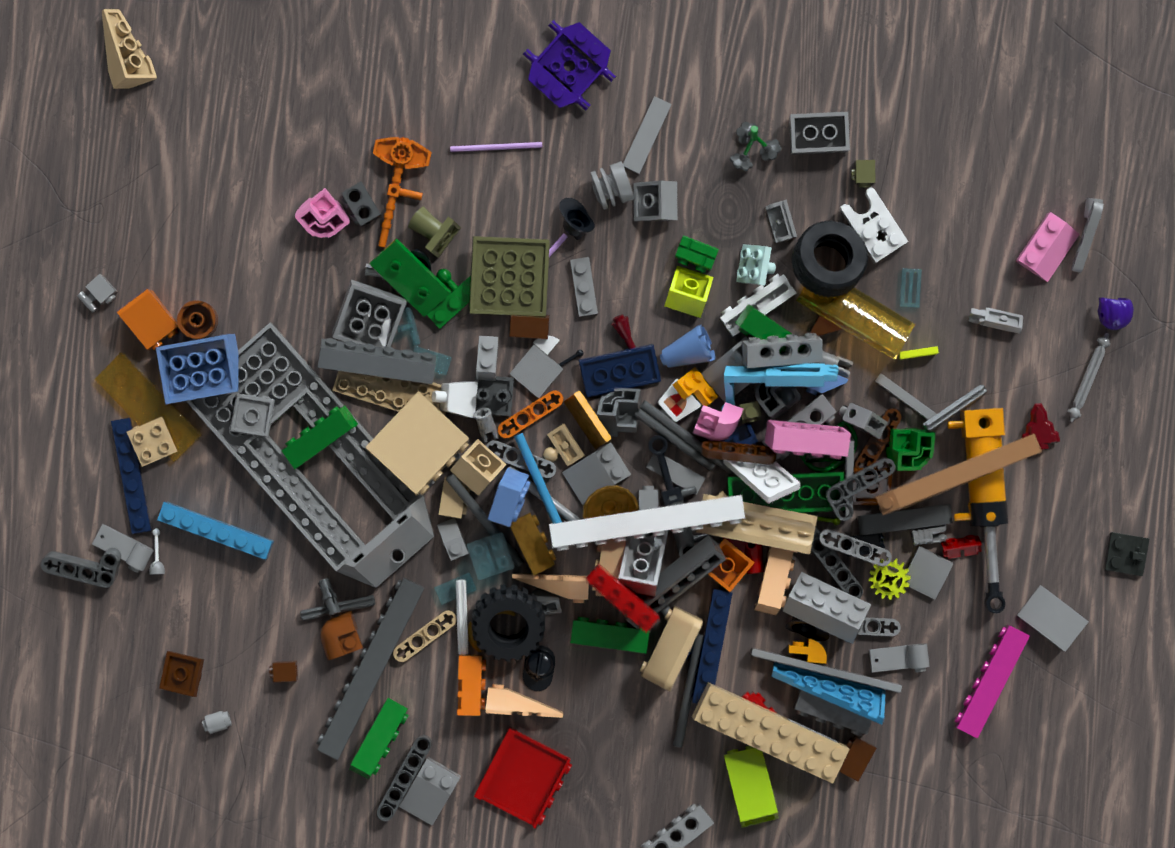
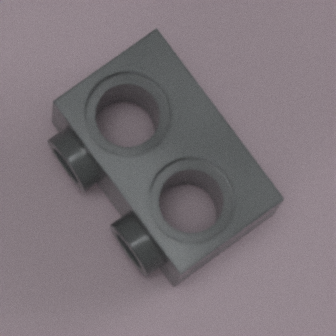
M361 181L341 193L343 195L341 201L345 208L350 207L353 212L350 216L355 225L360 224L363 227L382 216ZM358 192L360 199L357 202H352L350 200L351 193ZM364 208L370 211V215L366 219L360 217V211Z

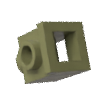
M758 401L738 405L740 408H743L741 414L742 424L761 420Z

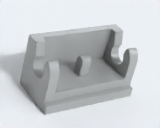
M787 200L765 206L775 242L779 243L796 238L797 234Z

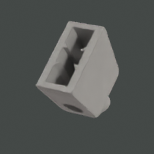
M850 403L849 406L843 405L839 411L843 421L877 439H880L888 423L874 412Z

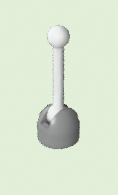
M155 528L152 532L155 539V561L150 565L149 575L165 574V568L162 562L159 561L158 535L160 530Z

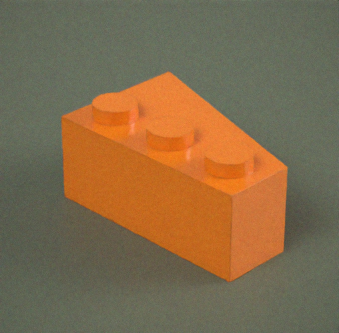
M459 655L457 715L480 716L481 709H485V698H482V690H486V679H482V671H486V660L483 659V655Z

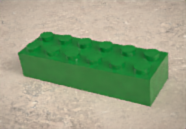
M844 472L791 474L800 482V489L770 503L766 502L738 476L727 477L728 497L742 495L743 502L798 513L833 511L826 499L825 493L829 487L844 480ZM834 489L830 492L832 500H837L840 497L838 490ZM845 506L841 507L839 511H845Z

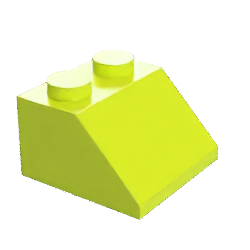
M677 266L664 306L701 318L714 277Z

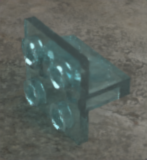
M503 532L467 544L478 580L514 569L515 566Z

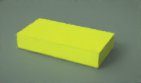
M938 346L898 352V357L901 360L935 355L939 353Z

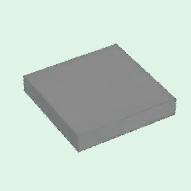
M534 344L510 372V375L536 397L540 398L563 368Z
M236 393L230 431L269 438L275 400Z

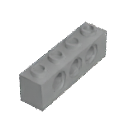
M806 333L805 336L799 337L795 334L786 335V338L768 336L767 339L761 340L758 337L748 338V341H742L743 364L747 368L823 362L822 339L815 333ZM805 344L804 350L798 352V347ZM782 346H786L785 352L779 353V349ZM767 347V352L764 355H760L761 349Z
M820 394L790 418L788 422L819 425L825 422L828 424L835 418L834 414L837 411L825 396ZM813 411L820 413V419L817 422H813L810 419V414ZM764 439V440L762 441L763 445H764V446H768V445L765 443V439ZM785 451L784 454L777 453L776 460L778 458L783 460L790 452Z
M700 803L697 805L692 804L685 810L687 813L684 816L674 818L670 822L672 825L669 828H662L655 834L657 837L654 840H647L640 847L655 848L658 843H664L666 848H684L712 826L714 821ZM688 819H694L696 825L693 828H687L685 822ZM673 831H679L681 837L678 840H673L670 834Z

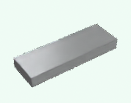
M653 454L646 468L662 476L657 455ZM665 456L672 482L685 489L695 486L698 493L705 478Z

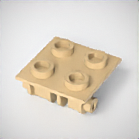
M159 417L141 426H135L132 430L127 431L142 467L178 452L163 417Z

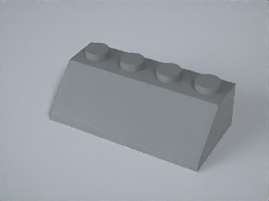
M665 530L664 535L653 536V532L645 533L646 537L634 539V535L627 536L618 579L620 582L636 593L656 596L669 530Z

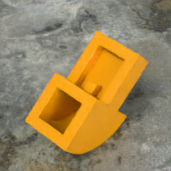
M808 638L807 645H804V642L793 641V644H788V653L806 654L807 662L827 663L825 649L814 639Z

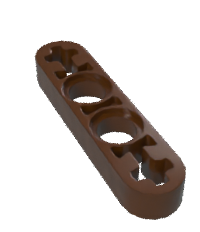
M894 408L888 409L883 414L882 419L888 422V413L892 414L895 412L897 420H892L890 425L893 426L892 429H896L901 421V413ZM888 426L885 427L888 431L885 439H877L870 436L856 459L854 468H860L858 463L865 461L866 458L862 457L863 454L873 459L872 463L868 460L866 466L877 461L890 439L891 429ZM874 444L878 447L876 455H870L867 452L869 445Z
M713 440L704 441L701 449V454L706 458L758 464H773L777 453L773 452L774 450L768 446Z

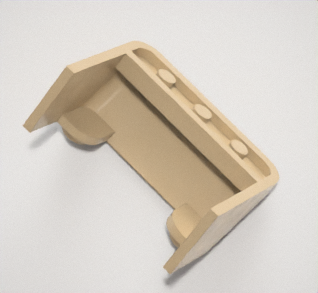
M673 606L672 610H668L665 616V620H667L666 626L648 662L644 661L640 668V672H642L641 677L667 691L671 690L703 623L701 618L676 606Z

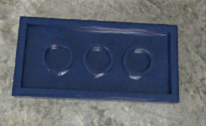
M654 344L578 360L586 398L611 393L616 388H634L661 382Z

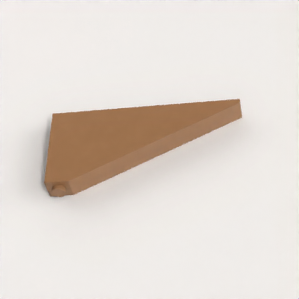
M1032 434L877 496L876 499L883 515L903 510L1042 451L1035 434Z

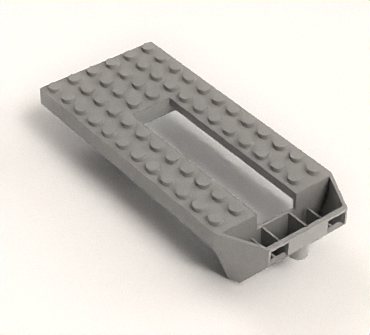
M270 322L238 350V392L186 401L336 572L377 588L435 537L424 495L419 494L416 497L404 483L366 450L365 447L374 438L356 418L355 420L358 425L331 443L329 447L394 519L366 545L298 468L294 469L282 453V449L270 436L267 438L230 431L236 393L274 399L275 404L271 425L294 406L314 428V422L321 417H324V419L329 417L328 412L337 406L340 409L345 406L273 323ZM407 515L408 518L399 524L398 521ZM400 550L403 553L401 561L393 559L394 551ZM363 554L364 557H362L357 563H355L354 560L359 555Z

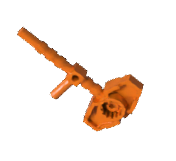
M404 137L377 139L373 149L374 155L391 166H395L394 175L391 180L392 184H389L387 192L389 198L388 203H386V212L384 213V221L381 226L382 230L378 244L381 247H386L389 229H391L392 225L391 220H393L394 216L393 211L396 206V197L403 196L422 200L423 193L403 189L399 186L403 168H421L430 164L432 152L419 143Z

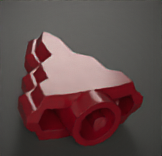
M1036 403L1030 412V422L1026 425L1022 438L1035 434L1040 448L1049 449V444L1060 442L1059 433L1054 430L1053 423L1048 420L1047 411L1042 403Z

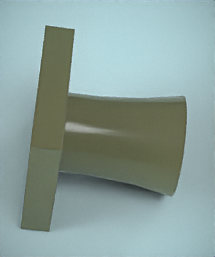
M424 206L413 215L408 224L409 229L430 240L425 248L438 258L461 229L450 217H447L442 224Z

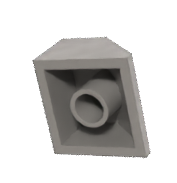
M650 181L634 183V221L678 220L677 182Z

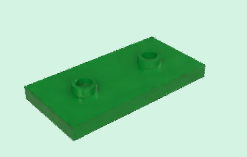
M397 238L369 263L424 317L451 293V290Z

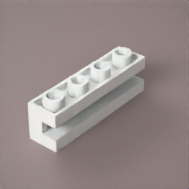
M776 274L769 279V285L766 287L760 285L753 290L754 295L749 298L744 296L737 301L738 306L733 309L729 306L721 312L723 316L720 317V320L732 337L740 332L738 330L740 327L735 322L748 304L765 315L796 294V291L791 287L784 274L782 276Z

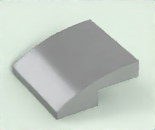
M919 546L910 561L909 572L906 574L911 576V579L906 582L910 584V588L935 600L953 566V562Z

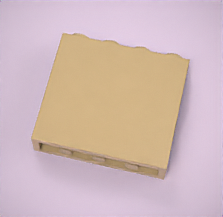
M418 391L365 448L417 497L419 494L423 495L430 488L428 484L432 480L437 481L443 474L441 471L445 466L450 467L455 462V456L459 451L463 453L469 447V438Z

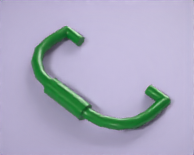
M842 421L838 426L843 427L846 425L851 432L855 453L858 446L857 434L851 425ZM799 455L804 464L816 472L835 470L845 463V456H842V459L835 460L830 466L818 468L813 466L805 455Z

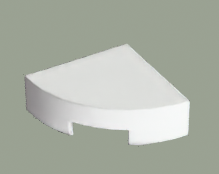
M548 336V339H536L533 343L548 355L560 340L556 337Z

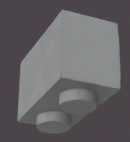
M479 336L476 380L496 381L498 337Z

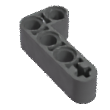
M887 458L880 459L829 487L826 490L825 496L835 516L842 521L851 519L854 511L848 498L894 473V462ZM883 462L886 464H890V466L888 467V472L886 470H882L877 473V471L873 468L875 466L876 469L882 468ZM866 471H871L874 475L873 480L870 482L864 479ZM850 480H854L857 484L854 491L847 489V483ZM834 489L840 493V497L837 500L830 498V492ZM846 506L849 509V514L846 517H841L839 510L841 507Z
M110 548L104 553L100 563L51 551L41 561V568L49 574L108 588L118 576L121 553L118 549ZM107 556H112L115 562H110ZM66 564L72 565L74 570H69ZM85 569L91 570L92 575H88ZM103 574L110 575L111 580L105 579Z

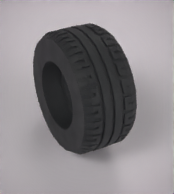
M837 221L818 222L808 227L797 241L791 258L793 272L803 287H806L807 290L814 292L816 295L818 294V296L838 297L844 295L857 285L867 268V247L862 237L852 227ZM821 246L836 249L843 256L846 268L838 272L824 269L817 263L814 249Z

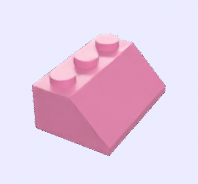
M1047 213L1016 262L1048 282L1080 234L1053 213Z

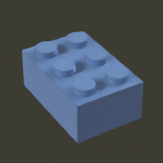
M507 468L499 483L488 520L508 527L511 526L513 521H517L531 483L528 481V474Z

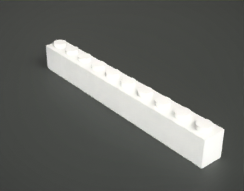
M742 495L549 524L552 546L553 548L557 547V551L569 549L568 545L576 544V547L579 548L586 547L588 542L595 541L596 545L605 544L607 539L612 538L615 539V542L625 541L626 536L634 535V539L646 537L645 533L653 532V536L664 535L665 530L671 529L672 533L684 532V527H691L692 530L703 529L704 524H711V527L722 526L723 521H730V524L742 523L741 519L745 518Z

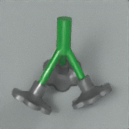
M743 122L741 127L737 128L736 134L739 136L738 141L741 144L746 143L747 146L741 154L735 153L734 156H731L730 161L734 167L748 171L753 166V163L748 158V152L756 140L762 145L760 154L764 161L776 159L777 154L782 148L777 139L764 142L760 138L758 126L755 123Z

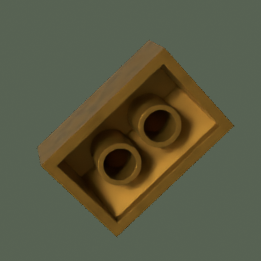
M531 513L517 518L516 522L513 521L510 527L533 575H536L554 566L556 556L553 550H548L545 544L548 540L545 533H540L537 527L540 523L536 515L532 516Z

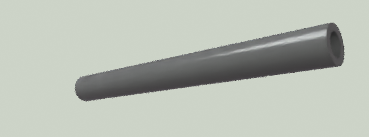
M640 408L636 411L634 416L709 471L714 468L715 464L704 457Z

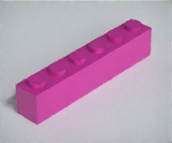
M1008 624L1006 627L1001 628L998 634L1000 639L997 645L993 644L990 649V659L983 663L980 670L982 674L980 678L975 679L972 685L974 690L971 696L967 695L963 703L965 707L962 713L959 712L954 720L956 728L977 739L1030 637L1028 634Z

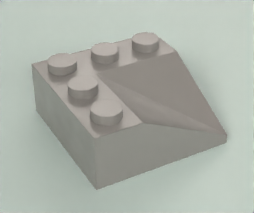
M351 280L334 325L332 337L344 342L353 341L356 344H372L383 348L391 347L407 303L406 299Z

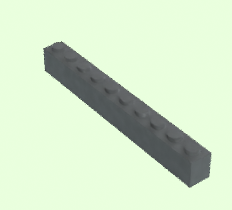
M405 577L402 581L398 580L394 588L397 592L394 598H389L385 606L388 610L385 615L381 614L377 622L380 626L377 632H372L368 640L371 644L368 649L364 648L360 656L362 662L360 666H355L351 674L354 677L351 684L347 682L342 693L345 694L343 700H338L334 707V710L337 711L334 718L329 717L325 725L328 730L325 735H320L316 743L319 745L318 751L336 760L340 758L425 587Z

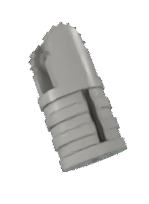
M824 351L823 362H817L825 365L839 364L847 368L853 366V361ZM839 367L838 375L848 378L850 372Z
M489 408L478 409L474 416L483 443L488 442L486 433L492 432L495 439H499L491 410Z
M946 525L911 529L913 546L946 541L947 536L945 534H936L944 532Z

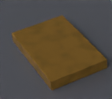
M581 391L576 392L563 401L595 449L611 439V436Z

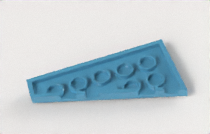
M774 662L771 677L881 725L883 724L885 689Z

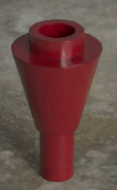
M621 314L614 317V322L611 323L613 328L624 339L628 349L635 348L636 346L631 337L628 316L624 317Z

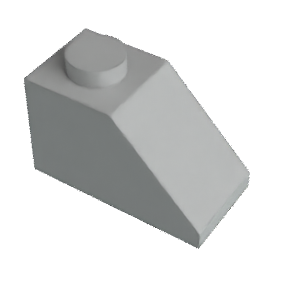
M455 517L437 525L451 561L470 553Z

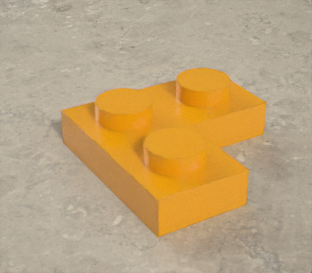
M696 367L673 384V387L684 400L694 393L702 405L708 406L718 398L714 389L710 387Z

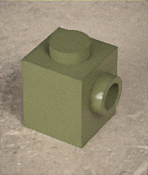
M856 160L854 162L855 168L851 169V180H855V185H859V188H870L871 184H875V160Z

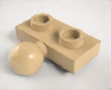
M565 423L547 434L555 448H546L543 453L544 459L554 462L560 454L566 465L569 466L585 456Z

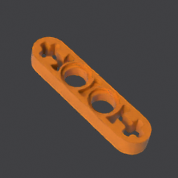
M556 390L547 393L503 421L498 426L499 435L503 438L514 436L558 408L563 403V395ZM552 394L555 396L559 395V403H551L549 406L552 408L548 410L542 400L546 398V401H549ZM536 404L544 406V412L541 415H537L533 411V407ZM520 414H525L528 417V422L525 425H520L517 422V417ZM514 419L519 429L516 431L515 427L510 429V435L502 434V426L504 424L510 426L512 424L510 420Z

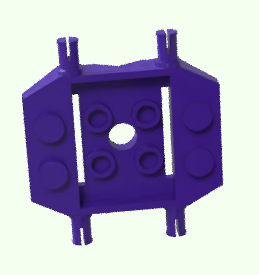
M553 20L548 26L557 33V36L539 56H535L529 49L523 53L532 64L528 81L559 108L576 103L586 111L591 104L583 99L582 95L600 75H604L610 82L616 78L607 67L611 50L580 22L563 28ZM569 39L573 44H575L583 53H585L592 61H594L596 65L594 66L593 64H591L583 55H581L574 47H572L567 42V40ZM567 61L574 62L575 68L573 71L565 70L564 64ZM544 66L547 67L554 75H556L564 84H566L572 90V92H570L563 84H561L554 76H552L544 68Z

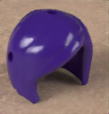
M1099 298L1097 312L1099 320L1104 327L1111 330H1120L1131 322L1134 308L1130 299Z

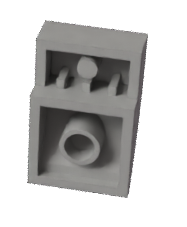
M1041 585L1017 614L1018 617L1064 652H1066L1089 622Z

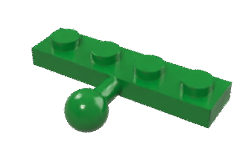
M440 269L437 272L436 277L452 291L427 314L439 329L469 303L471 275L457 286L451 279V272L448 269Z

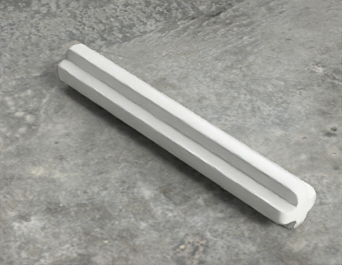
M459 579L456 580L458 654L466 655L468 654L466 580Z

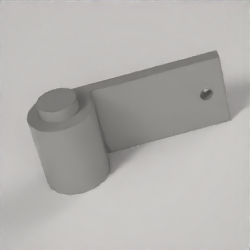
M102 524L92 545L104 551L110 548L118 549L121 553V559L129 565L128 568L137 573L139 570L144 571L154 551L145 544L105 524Z
M927 643L869 649L872 673L907 668L915 669V672L926 671V667H930Z

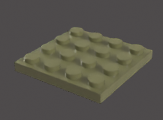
M472 236L469 313L546 316L550 240Z

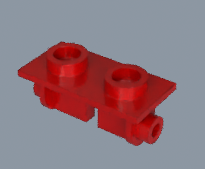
M968 535L965 538H949L941 542L943 558L947 557V559L961 557L960 550H964V556L978 555V552H982V543L979 536Z

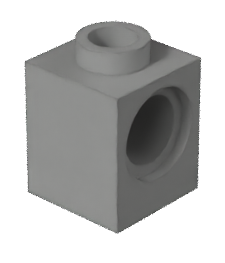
M642 486L643 490H639V511L658 508V489H654V486Z

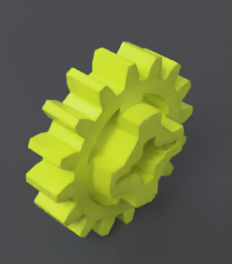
M896 558L894 562H890L886 566L873 565L876 570H870V574L873 576L869 577V581L873 582L870 588L877 589L876 595L882 593V599L888 595L889 600H892L893 595L897 598L900 597L899 592L905 594L906 590L904 587H909L910 584L906 581L910 580L911 576L906 575L909 569H903L904 562L899 565ZM889 566L894 567L898 570H892ZM881 570L882 577L877 580V574ZM887 575H889V577H894L892 582L890 580H885ZM902 577V584L898 587L897 580ZM883 586H884V587H887V588L890 589V591H889V590H885V589H883L882 587H883Z

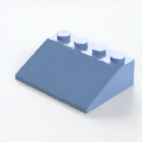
M235 334L156 347L165 404L238 392V347Z

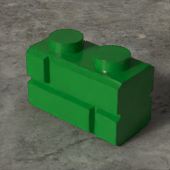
M683 235L675 258L682 265L688 266L690 263L696 266V270L706 273L707 270L711 271L719 249Z

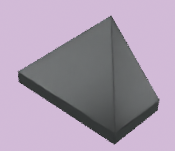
M538 587L532 592L536 596L537 601H540L542 604L544 615L562 613L560 600L557 595Z

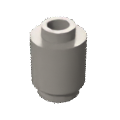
M219 711L206 715L205 720L202 721L205 732L209 731L210 734L226 730L229 726H232L228 711Z

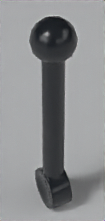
M577 350L576 354L562 361L559 365L563 366L576 357H582L584 354L583 350Z

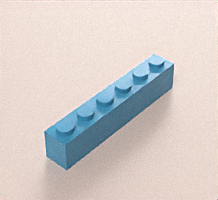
M167 501L163 502L157 519L158 521L265 560L268 559L274 540Z

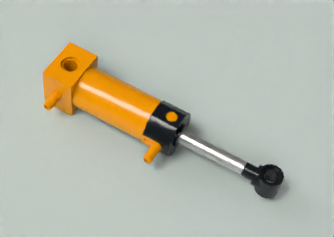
M1003 408L961 411V421H948L947 423L948 429L961 428L962 438H965L967 460L1002 447V435H1005ZM981 418H984L986 421V425L983 428L979 426ZM1004 468L968 482L969 513L954 514V521L970 520V526L984 527L988 592H985L984 605L988 611L996 614L1002 612L1006 604L1003 598V591H1000L995 530L996 526L1009 523ZM997 598L1000 602L999 606L993 609L990 606V602L992 599Z

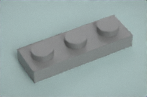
M589 257L572 259L570 262L579 317L598 314Z

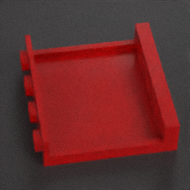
M600 563L586 577L588 579L587 582L646 633L659 619L656 611Z
M509 727L474 797L479 800L482 799L529 823L533 828H536L537 824L541 826L546 817L543 814L546 807L550 809L555 799L552 797L555 790H560L564 782L561 780L563 774H568L572 767L570 763L571 758Z

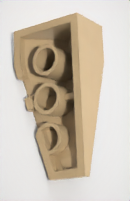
M103 9L102 19L107 65L113 88L130 89L155 80L157 76L152 61L141 50L140 47L142 45L139 40L136 41L131 34V27L119 9Z

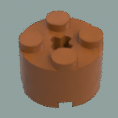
M194 300L186 303L181 308L177 316V324L180 331L187 337L198 340L204 339L216 331L218 315L210 304ZM196 315L202 318V321H200V325H198V323H194Z

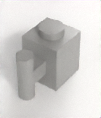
M99 274L85 286L91 293L87 296L81 291L77 297L94 313L98 309L93 303L94 301L98 300L100 304H109L116 298L115 294L118 291L102 274Z

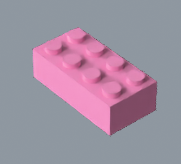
M767 420L765 443L775 453L784 454L785 451H793L792 454L795 455L811 453V456L823 457V454L830 455L831 458L842 459V456L848 457L851 433L840 426Z

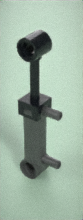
M653 435L649 438L647 444L649 450L655 456L657 455L666 487L665 490L660 491L665 507L684 504L683 497L696 494V487L693 486L682 490L679 486L673 487L664 455L668 447L667 441L661 435ZM655 440L662 441L663 446L661 449H653L652 444ZM684 527V532L673 533L679 556L683 555L685 547L693 548L696 543L703 540L709 534L702 533L693 536L691 527Z

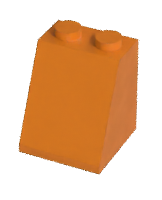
M145 290L117 311L121 319L147 350L153 349L155 351L156 347L163 345L161 341L167 337L171 339L178 333L177 329L179 327L177 322L153 290Z

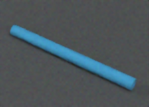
M521 433L514 436L552 524L562 523L524 434Z

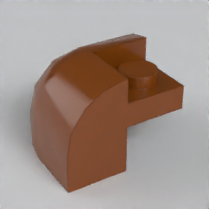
M352 611L343 613L336 618H331L323 625L320 639L327 660H332L363 648Z

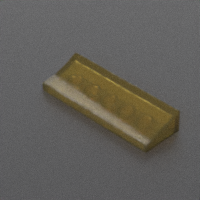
M803 287L796 299L800 304L894 360L898 357L916 325L856 288L838 297H823Z
M120 352L95 378L139 426L163 417L178 451L168 455L173 462L180 458L202 436L172 403L165 404L164 395L124 353Z

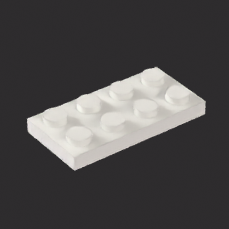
M723 460V463L768 503L800 489V482L776 461L773 464H758Z

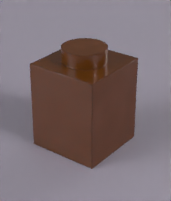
M297 660L273 662L272 666L269 667L270 678H273V682L297 681Z

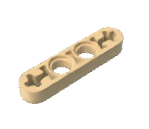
M451 610L442 612L397 645L393 651L394 658L399 662H404L453 627L457 621L456 614ZM445 614L448 616L452 615L453 623L446 622L443 625L445 629L442 630L436 620L439 619L442 622L445 619ZM430 625L438 627L437 635L431 636L428 634L427 629ZM415 636H419L423 640V644L420 647H415L412 644V639ZM408 642L409 646L414 650V652L411 653V650H408L405 653V658H403L402 656L398 657V649L401 648V650H404L406 647H408L407 645H405V643Z

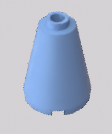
M702 325L696 326L662 350L660 355L662 364L667 365L668 368L711 362L716 357L714 350L710 351L712 342Z

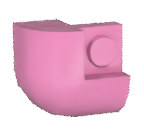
M325 188L313 198L306 200L295 214V218L309 234L320 238H329L350 223L343 207Z
M725 402L722 412L703 405L693 434L713 441L728 439L737 427L743 408Z

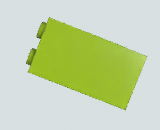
M752 746L745 747L746 750L742 751L733 749L727 751V754L724 755L741 828L779 819L763 751Z

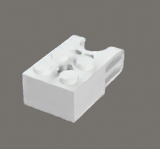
M870 187L866 190L865 194L870 204L867 213L858 214L847 204L840 206V211L850 227L862 237L867 247V254L873 263H876L906 244L908 240L877 192ZM879 231L885 234L883 242L882 240L878 241L876 238Z

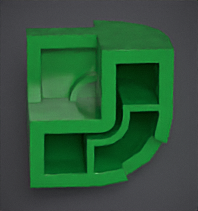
M917 428L891 429L890 445L886 447L887 459L894 462L895 470H921L930 458L932 459L935 432H927L925 429Z

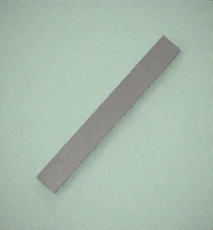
M753 647L750 654L753 657L901 693V684Z

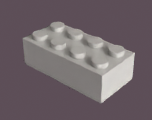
M801 572L788 596L783 612L853 644L872 604Z

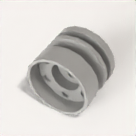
M622 161L610 165L609 175H606L604 169L601 168V178H598L596 171L591 172V184L596 199L603 207V210L608 209L606 202L608 199H610L613 207L616 206V196L620 198L622 203L635 199Z

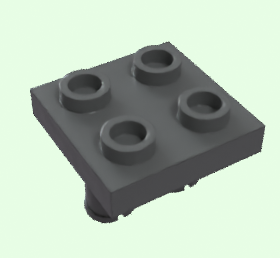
M496 376V381L476 380L475 377V381L478 382L476 411L480 408H489L492 415L511 416L514 378Z

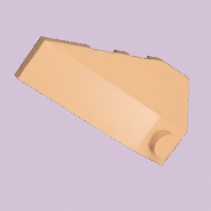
M512 573L513 579L564 598L573 599V603H584V600H588L589 583L587 582V576Z
M493 684L492 687H488L486 713L511 715L513 712H517V714L522 716L536 714V716L563 718L562 711L511 689L504 688L503 684Z

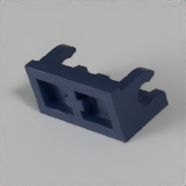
M750 423L737 427L728 439L721 440L722 442L750 445L758 442Z

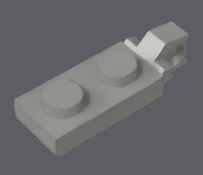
M987 307L985 310L971 308L968 321L1021 334L1023 315Z

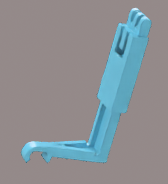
M821 363L755 368L726 366L724 373L726 402L735 405L734 383H766V386L824 387L825 381L837 380L839 367L837 365Z

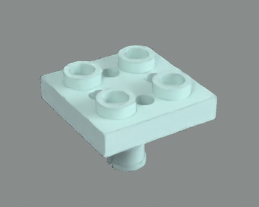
M743 244L736 282L765 286L767 273L772 275L776 270L775 263L769 262L772 247Z

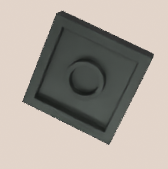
M1110 532L1104 570L1143 576L1149 538Z

